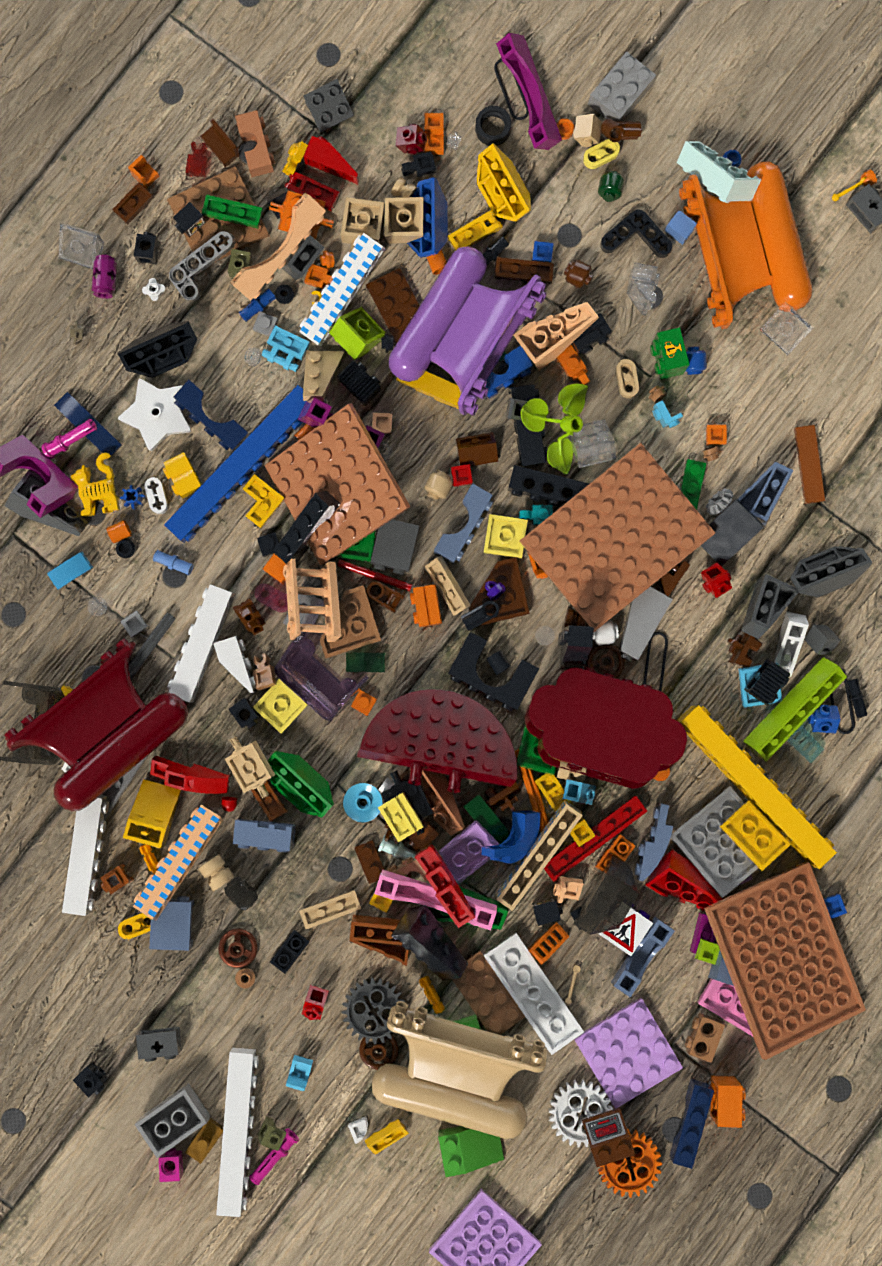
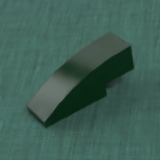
M479 794L464 805V808L471 817L477 820L499 844L508 838L510 832Z

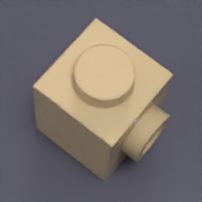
M595 114L576 116V124L573 130L574 139L583 147L599 144L602 121Z

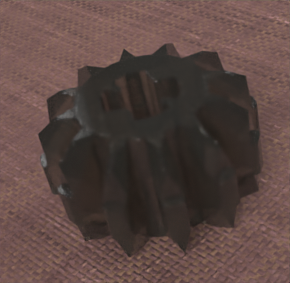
M238 876L230 880L224 888L229 900L242 910L252 907L258 899L257 892L245 879Z

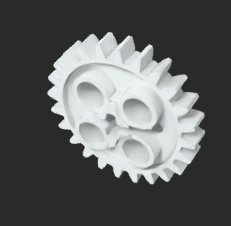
M583 1079L580 1085L577 1084L576 1080H574L573 1086L566 1082L567 1089L559 1087L561 1094L554 1093L556 1100H550V1104L554 1106L548 1108L549 1113L554 1114L549 1116V1121L554 1122L551 1124L552 1129H557L555 1132L556 1136L563 1134L561 1138L563 1142L569 1139L570 1146L575 1141L578 1148L581 1142H584L585 1146L588 1147L587 1135L585 1130L582 1129V1120L613 1110V1107L608 1105L611 1101L609 1098H604L606 1096L605 1091L599 1093V1085L593 1088L591 1081L587 1086ZM572 1097L580 1098L577 1104L570 1103ZM585 1097H588V1099L586 1100V1102H585V1104H584V1106H583L584 1098H585ZM591 1104H598L597 1110L590 1111L588 1109ZM582 1107H583V1111H584L585 1114H581V1115H580L579 1122H578L577 1112L580 1113V1112L582 1111ZM568 1115L573 1117L570 1123L563 1122L564 1117ZM578 1122V1128L577 1130H574V1127Z

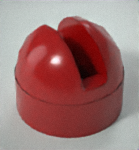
M223 797L221 801L223 810L228 812L234 811L237 807V798Z

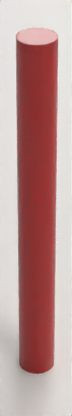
M342 559L338 561V567L409 592L411 591L412 584Z

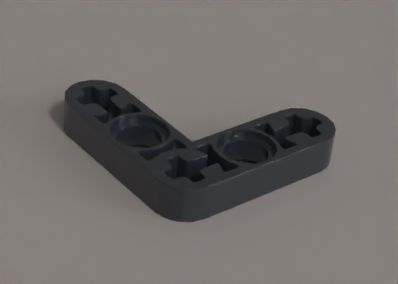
M640 209L633 211L605 234L600 243V248L603 252L613 253L637 233L654 254L660 258L667 257L672 250L671 241L652 219ZM635 216L637 218L642 217L641 223L634 221ZM626 227L629 230V234L621 236L618 231L619 228ZM646 230H654L656 236L648 238L645 234ZM614 236L617 238L613 242L612 247L610 245L605 246L606 240L610 242L614 239ZM660 245H661V246L666 245V246H667L666 251H665V250L660 251V250H659Z

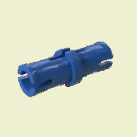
M267 289L256 299L253 298L251 303L238 313L247 322L258 312L264 311L263 308L275 300L276 297L270 289Z

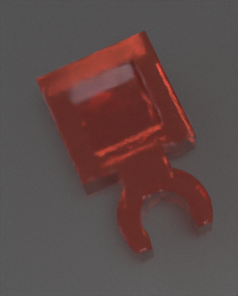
M192 142L191 149L193 155H187L185 173L187 176L206 177L208 158L203 155L206 153L207 147L202 142V148L196 149V143Z

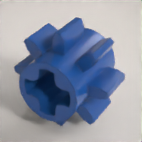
M130 485V489H122L124 495L120 499L126 501L124 503L126 508L131 505L132 509L136 510V506H143L142 499L146 498V496L140 494L142 491L140 487L135 490L134 486ZM133 494L136 497V499L132 500L130 498V495Z

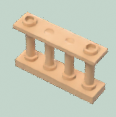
M291 559L283 568V576L286 577L289 620L287 632L290 634V640L297 638L301 632L324 633L327 642H335L342 636L336 562L328 561L321 570L296 568V560ZM297 576L319 577L322 580V588L297 586ZM298 594L321 596L324 600V606L299 605ZM299 613L323 614L325 616V625L300 624Z

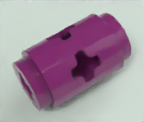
M98 255L96 260L93 261L92 291L93 295L98 298L109 299L115 293L117 263L112 256Z

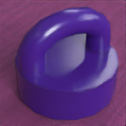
M488 581L485 584V589L488 591L487 596L491 601L499 598L506 590L501 582L497 584L496 582Z

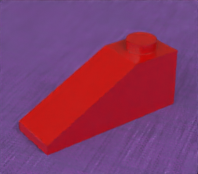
M311 136L303 156L305 164L358 185V173L331 143L323 137Z

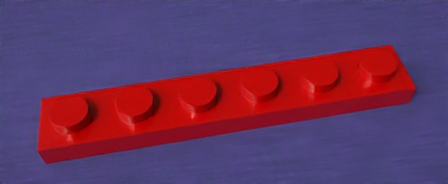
M634 795L591 828L595 837L580 847L573 841L554 855L544 870L553 882L556 881L559 876L564 875L648 812L638 797Z

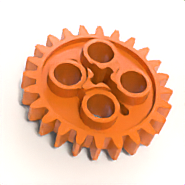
M627 1129L633 1148H641L638 1154L630 1157L635 1180L631 1178L626 1158L600 1166L601 1168L598 1169V1173L603 1175L601 1177L602 1182L607 1181L606 1187L608 1189L613 1186L614 1194L620 1190L621 1197L625 1195V1192H628L629 1197L632 1198L633 1192H636L639 1197L640 1190L647 1193V1186L654 1188L651 1181H658V1177L655 1174H661V1170L657 1166H661L662 1162L658 1159L661 1157L660 1152H655L658 1149L656 1144L651 1145L653 1142L651 1138L645 1140V1133H642L639 1137L637 1130L632 1135L629 1129ZM646 1167L644 1173H637L638 1168ZM622 1172L627 1173L626 1178H624V1179H619V1178H618V1175H619L620 1173H622Z

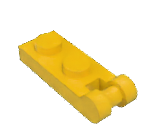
M493 210L488 211L448 235V240L455 251L461 247H471L503 228L501 222L495 218L496 214ZM489 221L491 226L487 227L485 222Z

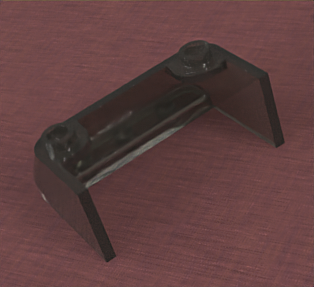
M14 681L3 682V685L23 687V700L28 704L36 705L34 719L40 714H44L65 697L59 687ZM31 745L14 750L12 756L0 755V761L25 764L54 765L60 760V757L54 753Z

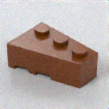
M353 915L349 941L371 951H377L385 957L395 959L407 966L409 950L402 946V942L391 937L401 919Z

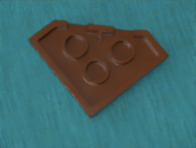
M516 557L496 563L468 608L471 611L485 602L491 601L487 596L488 591L485 589V584L488 581H493L497 584L501 582L506 588L505 592L493 601L499 606V614L497 617L479 626L530 614ZM493 604L487 605L485 608L486 614L494 615L496 607Z

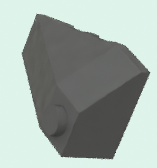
M28 470L10 493L5 507L21 517L80 536L89 522L73 506H68L65 503L42 518L27 506L31 493L45 485L44 480L38 474Z

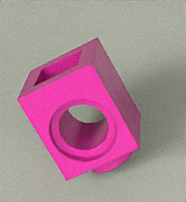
M171 1148L159 1157L160 1182L181 1180L183 1176L182 1150L176 1151L175 1148ZM167 1161H173L175 1167H169Z

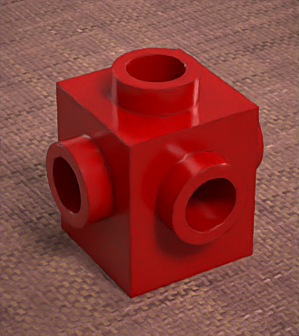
M718 563L700 572L704 581L702 584L704 590L708 594L711 593L715 598L732 589L731 575Z

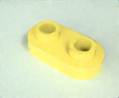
M607 139L586 150L583 157L585 166L589 169H596L616 159L620 151L619 143ZM610 149L613 153L609 154L606 150ZM590 158H595L596 161H595V162H591L589 159H590Z

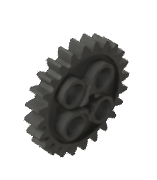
M374 977L371 978V983L364 979V985L357 982V990L351 987L352 995H345L349 1002L342 1003L343 1006L347 1007V1009L342 1011V1014L347 1015L343 1022L350 1023L346 1029L353 1028L352 1036L358 1033L359 1041L366 1037L367 1044L370 1038L376 1044L377 1038H380L382 1043L385 1040L384 1036L392 1039V1031L387 1027L388 1019L383 1017L382 1011L396 1006L398 1001L405 1002V1000L398 999L401 991L394 992L396 985L391 988L388 987L390 981H387L384 985L382 984V978L379 979L378 983H375ZM379 991L383 996L382 1000L374 1001L371 997L372 993ZM364 995H367L374 1008H379L377 1014L384 1022V1026L380 1025L374 1013H369L371 1007L364 999ZM358 1002L364 1003L366 1010L362 1013L357 1012L355 1009V1004ZM369 1019L374 1020L376 1028L368 1029L365 1022Z

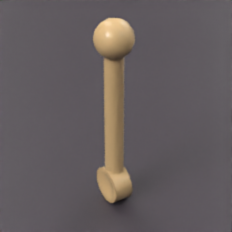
M574 965L572 968L574 973L568 997L564 1001L566 1006L572 1004L571 997L577 973L581 970L578 965Z

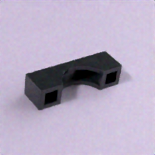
M328 491L315 493L273 552L286 564L291 559H295L298 562L309 548L307 542L312 533L322 523L331 518L340 503Z

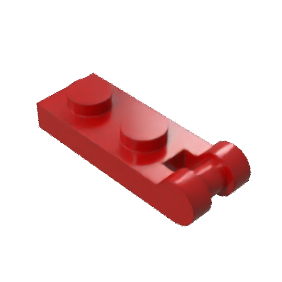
M294 172L293 175L290 174V180L284 187L289 191L292 190L302 195L306 193L312 198L325 201L324 208L330 211L333 210L340 195L339 191L298 172ZM297 182L301 183L300 187L296 186Z

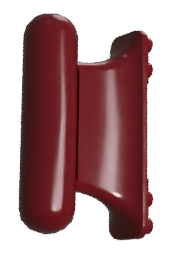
M125 638L116 644L117 653L115 655L110 650L104 653L100 658L102 660L100 668L44 714H40L36 719L30 714L21 721L23 727L21 731L17 732L15 728H12L4 735L7 741V748L10 751L28 745L38 746L54 753L71 767L58 778L53 789L56 801L66 810L81 811L89 806L187 721L189 714L187 705L176 694L162 693L147 705L140 699L129 674V660L136 651V644L133 641L129 643Z

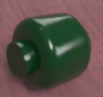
M609 171L603 174L598 186L600 197L607 202L619 199L624 188L623 177L616 171Z

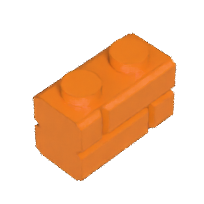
M436 584L413 588V593H410L411 605L415 604L416 612H413L414 623L419 624V628L442 624Z

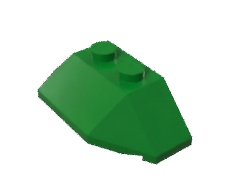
M275 751L267 760L275 773V776L270 778L272 786L300 812L317 815L322 818L334 805L328 781L301 756Z

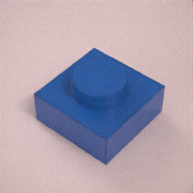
M534 241L532 261L551 263L554 243Z
M840 894L824 898L831 919L847 913Z

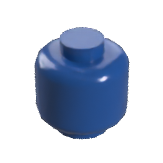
M699 346L688 347L686 353L689 367L685 372H687V375L703 374V370L707 368L706 352L700 350Z

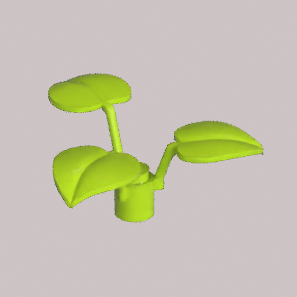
M570 384L560 391L558 403L563 407L562 412L568 415L562 419L547 418L548 406L544 400L539 398L529 400L521 409V420L528 430L540 432L544 429L545 421L560 423L562 430L567 432L558 437V442H552L547 450L549 464L563 474H568L573 458L572 442L565 437L573 435V432H579L583 427L582 419L577 416L584 408L586 392L588 390V386L583 384Z

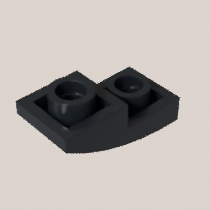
M294 930L270 963L286 974L310 941Z

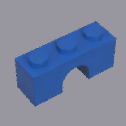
M521 346L504 356V362L508 367L506 373L497 375L491 372L486 380V388H488L486 397L489 399L497 395L499 389L503 387L506 389L515 383L514 380L519 377L523 379L531 374L533 364Z

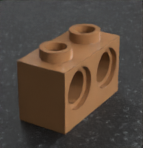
M699 1013L698 1017L693 1019L691 1036L688 1035L686 1038V1051L689 1055L712 1063L725 1024L718 1019ZM710 1023L711 1029L707 1032L702 1031L703 1025ZM704 1042V1048L696 1050L697 1043Z

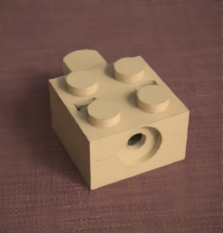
M346 197L341 239L342 243L351 244L350 253L355 247L353 245L354 241L359 235L362 236L363 233L381 245L385 217L384 202Z

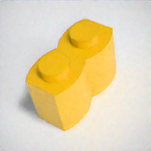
M185 452L163 462L165 465L163 471L167 479H172L174 485L171 487L176 496L180 495L184 499L194 494L202 485Z

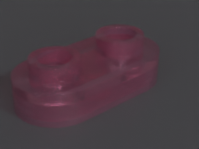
M268 584L257 586L255 597L259 602L279 613L288 611L287 595ZM265 590L269 592L267 597L262 596V592ZM285 600V606L280 607L279 601Z

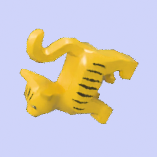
M107 452L99 454L96 459V465L100 471L106 474V479L90 483V468L85 467V465H82V469L76 470L71 475V480L78 485L79 497L84 506L81 516H94L96 512L95 501L100 500L104 502L102 507L103 513H112L113 511L120 510L119 498L115 492L114 472L112 468L104 464V460L111 457Z

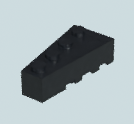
M534 384L508 388V394L512 395V399L529 401L533 398H539L538 388H535ZM514 419L515 433L518 434L517 446L521 465L545 463L547 446H543L542 441L545 438L544 429L540 432H533L524 426L522 420Z

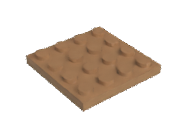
M236 166L167 199L174 215L189 202L202 214L206 195L255 206ZM203 216L206 223L190 238L184 233L192 252L221 231L231 233L235 237L236 243L232 249L241 250L269 236L262 219L258 229ZM223 237L224 241L220 245H228L227 240L229 238ZM209 247L206 250V255L208 258H211L214 255V249L212 247ZM230 250L229 252H227L225 255H223L221 258H219L218 260L223 259V258H225V257L231 255V250Z

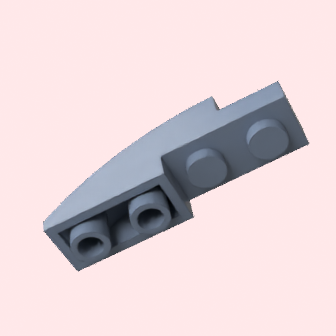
M658 803V807H654L653 818H655V824L651 826L649 837L652 840H643V844L639 845L638 855L641 857L639 864L636 863L635 875H637L639 881H644L653 872L668 847L673 826L666 824L669 809L667 804Z

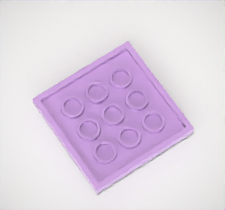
M642 998L617 1011L574 1039L615 1109L683 1068Z
M481 1188L430 1247L429 1253L443 1266H524L541 1247L542 1243Z

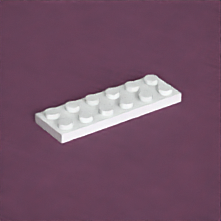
M516 932L484 954V957L540 1039L545 1043L551 1055L584 1033Z

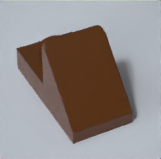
M686 561L678 563L671 570L673 575L667 572L659 579L661 593L666 596L671 594L690 567L689 563Z

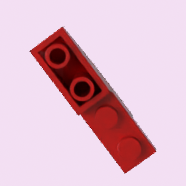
M157 755L151 759L150 775L164 779L165 786L195 793L221 794L228 792L229 775L195 763L188 767Z

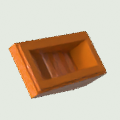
M555 922L528 947V951L542 965L570 936ZM554 930H556L562 936L560 940L553 933ZM549 935L556 941L554 945L547 938ZM543 941L550 947L549 950L541 944ZM537 947L545 953L543 956L536 950Z

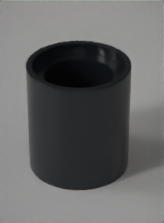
M501 650L486 659L496 675L511 666Z

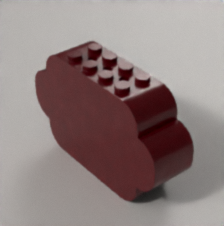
M570 668L559 676L555 685H545L536 690L527 706L525 725L530 734L539 738V756L550 766L636 789L646 785L659 771L670 768L684 754L687 743L686 731L681 723L672 719L673 706L668 696L661 691L653 689L650 685L641 684L640 686L634 684V681L629 679H616L612 674L604 673L602 675L595 673L596 671L590 668ZM560 762L567 763V768L560 767ZM582 768H586V773L580 772Z

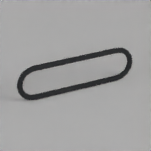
M499 59L494 65V70L499 81L500 87L502 89V92L504 94L505 100L507 102L508 108L513 118H515L516 120H523L529 114L524 94L515 78L519 92L526 107V114L523 117H517L513 113L507 94L505 92L499 73L497 71V65L500 62H503L502 59Z
M655 632L648 642L643 684H646L652 638L655 635H662L665 639L659 691L662 692L668 639L664 633Z
M847 678L844 680L852 727L849 731H842L838 726L837 730L842 734L851 733L855 727L851 700L849 701V689L846 683ZM832 692L830 695L831 704L835 705Z

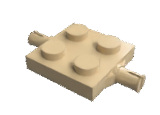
M237 736L230 739L229 741L235 751L225 761L243 793L257 788L262 799L270 795L264 784L268 779L275 776V773L257 741L242 746Z

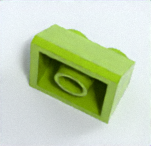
M359 307L340 316L329 333L354 360H357L374 348L381 341V337H385L386 332L362 307Z

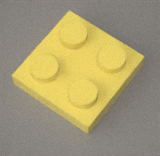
M489 514L483 553L522 559L524 547L519 541L526 535L528 520Z
M278 679L276 681L277 685L272 686L253 708L282 734L308 704L281 679Z

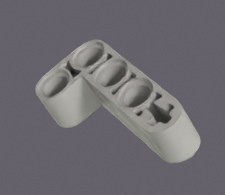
M219 232L170 270L169 278L183 298L186 300H197L201 297V288L194 277L235 246V237L231 233ZM223 237L229 238L227 240L228 245H220L224 241ZM209 247L214 249V255L211 258H208L206 255V250ZM196 258L199 261V266L194 270L191 267V261ZM178 270H181L184 274L181 281L176 279V272ZM190 286L195 288V295L193 297L187 294Z

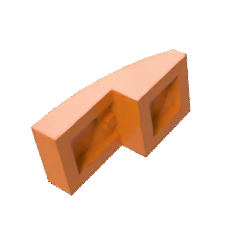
M425 113V132L427 136L425 153L432 152V155H444L443 113Z

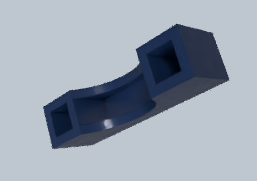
M188 380L173 396L176 400L174 404L182 411L186 409L191 413L189 417L196 424L201 422L205 426L203 430L211 437L215 435L219 438L220 441L218 443L225 450L230 448L233 451L248 432L234 419L226 423H218L209 419L202 409L204 392Z
M690 1079L685 1097L686 1105L683 1122L678 1134L674 1137L669 1155L674 1164L693 1169L714 1093L710 1084Z

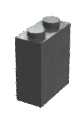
M392 519L380 527L371 558V564L374 565V568L383 571L386 568L393 569V573L404 575L405 572L409 573L420 529L419 525Z

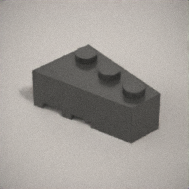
M765 574L755 584L741 631L759 639L799 593L798 590Z

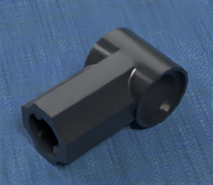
M487 601L465 613L461 618L467 630L470 631L497 617L500 609L497 603ZM489 604H493L496 607L495 614L491 616L485 612V608Z

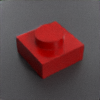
M470 464L451 467L454 487L472 485Z

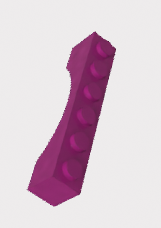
M508 33L496 45L502 61L510 69L524 94L529 112L528 132L534 149L549 150L562 141L561 135L524 35Z

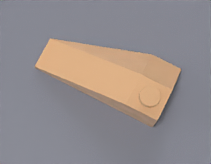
M585 302L554 316L549 315L543 320L530 322L513 336L538 371H540L555 360L599 317L589 303Z

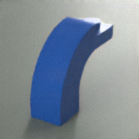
M531 810L513 811L512 829L508 838L499 845L482 847V855L490 857V860L509 864L521 860L529 853L537 839L540 827V812Z

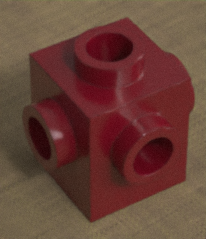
M408 124V126L397 127L395 146L408 154H416L425 150L427 136L426 132L419 125Z

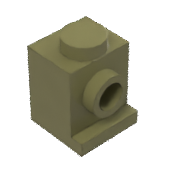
M231 249L228 274L231 279L235 277L242 267L252 266L253 257L250 252ZM236 263L242 264L240 267H236Z

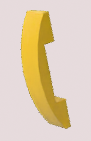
M544 774L535 780V783L556 813L562 803L567 800L563 799L564 789L555 775ZM581 817L570 832L571 837L579 847L595 837V834L583 817Z

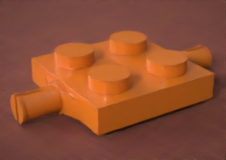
M288 190L282 205L270 203L269 210L280 213L279 230L289 231L292 207L302 197V194ZM313 198L322 208L325 207V201ZM323 218L318 225L315 224L311 228L312 232L310 235L316 240L318 229L321 225L332 228L333 225L331 224L334 223V220Z

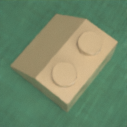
M385 198L384 236L387 243H408L423 237L424 198Z

